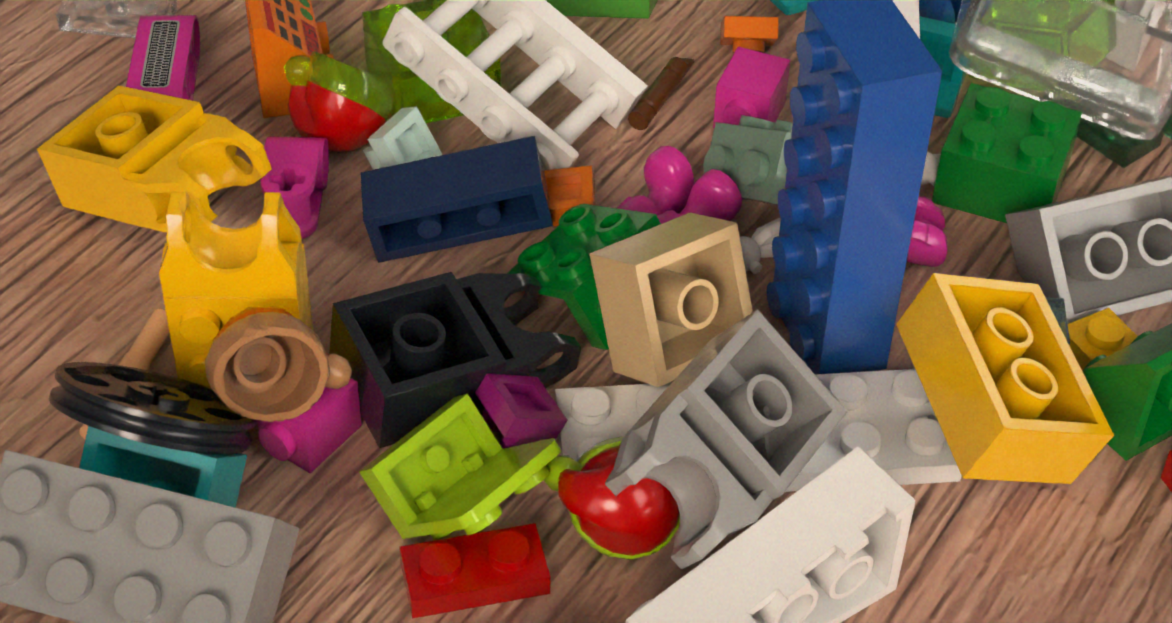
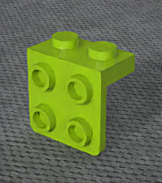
M464 394L451 399L361 469L359 473L402 539L431 535L433 540H438L458 530H464L467 535H471L492 524L502 514L499 504L513 492L516 495L521 494L541 483L550 473L546 465L558 456L562 450L554 438L503 449L469 395Z

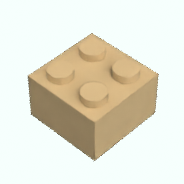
M687 213L590 253L613 372L661 387L674 381L712 338L753 313L736 222Z

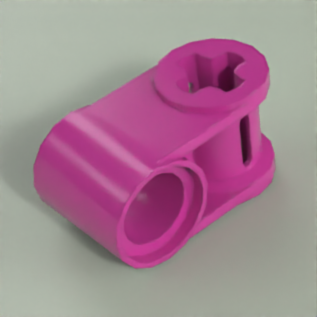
M268 136L264 149L272 170L260 179L261 190L263 194L264 192L281 193L285 207L300 228L302 240L314 233L318 226L323 190L327 188L328 141L327 138Z

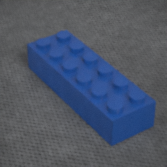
M818 0L807 2L804 32H800L796 40V51L800 67L797 87H793L790 92L793 124L791 139H787L784 143V161L787 173L785 189H781L778 193V209L781 222L779 236L774 237L772 241L775 271L773 282H769L767 285V301L772 315L776 319L781 318L789 332L791 348L805 361L814 374L878 371L887 369L942 70L892 0Z

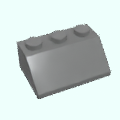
M1172 175L1005 215L1018 273L1026 283L1039 284L1060 327L1107 308H1110L1118 316L1172 301Z

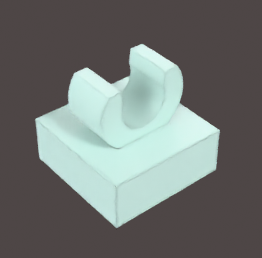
M417 106L401 108L367 139L371 146L363 150L373 170L442 155Z

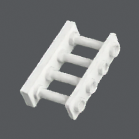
M446 0L423 21L408 8L403 7L395 14L383 40L384 48L393 54L400 64L408 67L425 81L444 101L452 104L476 124L488 138L497 143L535 136L543 170L571 168L579 157L578 151L571 144L599 116L616 129L628 117L648 85L546 0ZM473 9L497 30L465 57L442 38L441 35ZM515 44L540 66L509 94L486 75L484 71ZM558 80L583 102L552 130L527 108Z

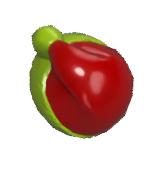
M623 437L611 438L595 444L584 452L577 461L569 455L556 456L546 465L550 473L544 479V482L553 491H558L562 504L569 511L576 532L593 549L608 557L633 560L652 555L670 542L679 528L680 512L676 500L666 487L658 481L644 478L636 485H629L615 496L605 485L609 474L614 468Z

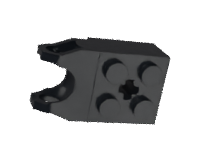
M452 272L333 303L329 354L335 353L348 360L352 369L350 378L358 382L360 413L379 448L395 444L451 399L460 395L468 394L482 415L485 407L475 392L487 373L538 377L544 387L547 388L577 369L581 346L575 337L550 331L530 332L516 326L520 321L538 309V294L542 286L536 277L522 273H477L456 279ZM525 291L520 301L510 307H504V303L510 295ZM563 352L562 356L552 365L545 368H537L555 353Z

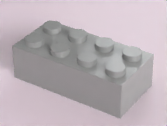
M5 450L0 465V602L77 623H273L300 528L275 517Z

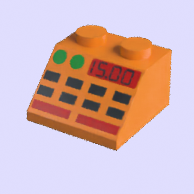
M245 0L251 52L263 118L290 115L288 99L291 85L306 84L308 80L325 89L337 87L336 68L333 54H330L327 25L325 21H315L311 0Z

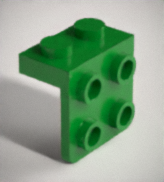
M580 204L566 211L560 217L559 225L541 242L526 248L519 255L518 263L507 274L522 273L536 277L542 286L539 294L564 299L591 346L608 350L609 347L590 253L651 229L661 223L657 215L653 213Z

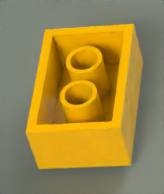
M933 273L897 322L896 326L963 479L1072 484L1114 436L1039 284Z

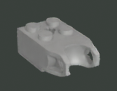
M757 309L712 338L622 438L614 468L609 474L605 485L617 496L629 485H636L641 479L648 478L658 481L670 491L677 502L680 512V527L674 538L671 558L682 570L702 560L727 535L734 534L742 528L755 523L774 499L783 495L847 411Z

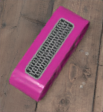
M197 15L140 16L126 87L193 101L200 60V28Z

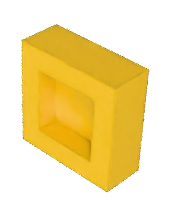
M1110 308L1060 327L1081 370L1094 358L1100 355L1109 356L1130 345L1138 337Z

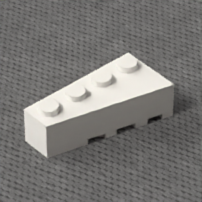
M857 446L654 599H650L640 605L626 619L625 623H841L896 590L916 500Z

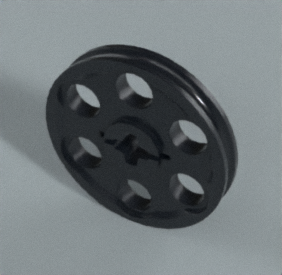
M71 362L59 365L56 369L55 379L60 385L54 387L49 396L50 403L57 410L90 427L154 446L195 453L236 454L247 451L252 443V436L247 430L254 428L258 421L243 417L227 408L214 391L206 386L157 372L106 363Z

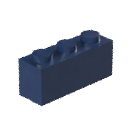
M535 136L361 172L363 222L378 263L553 226L546 177Z

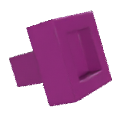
M487 373L475 392L485 407L482 417L492 432H501L503 435V439L499 442L503 449L536 442L540 439L554 438L556 440L568 421L538 377Z

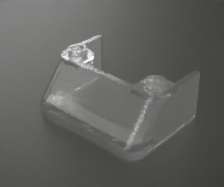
M962 0L949 49L950 58L959 69L971 76L1031 99L1051 101L1066 108L1082 111L1081 118L1136 139L1150 140L1160 134L1172 113V1L1156 3L1146 18L1101 0Z

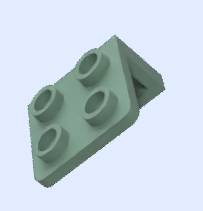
M741 115L739 125L716 122L710 149L704 159V173L712 169L720 170L736 183L742 199L778 205V193L781 189H785L787 173L784 161V143L787 139H791L793 122L776 120V123L744 115Z

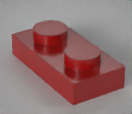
M536 523L399 546L400 563L412 619L550 594L551 577Z

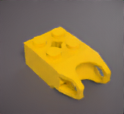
M119 85L37 148L63 207L160 232H167L166 214L171 192H187L189 197L198 205L200 213L209 222H212L217 215L210 208L208 195L226 187L254 184L272 170L261 142L246 131L238 128L226 117L204 113L200 102ZM237 147L248 155L253 166L241 156L236 155Z
M171 192L166 214L167 242L163 248L159 277L177 376L180 379L211 388L206 377L205 359L213 339L230 318L246 308H283L313 331L305 248L301 241L300 228L285 207L280 192H264V208L261 217L257 222L247 227L236 229L220 227L209 222L200 213L198 205L189 197L187 192Z

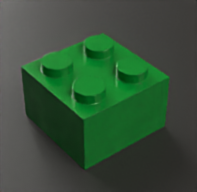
M971 83L941 150L932 197L933 203L1007 223L1006 214L1055 203L1070 163L1082 111L1066 108L1051 101H1039L1008 93L997 87H985Z

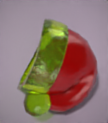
M315 50L310 57L304 55L292 56L285 64L286 78L291 84L288 109L295 129L302 137L327 138L328 148L331 152H351L369 144L367 139L395 114L397 105L395 90L386 82L370 73L330 58Z

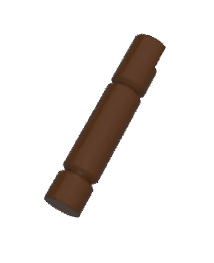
M673 57L669 60L628 115V121L633 128L645 130L692 67L694 59Z

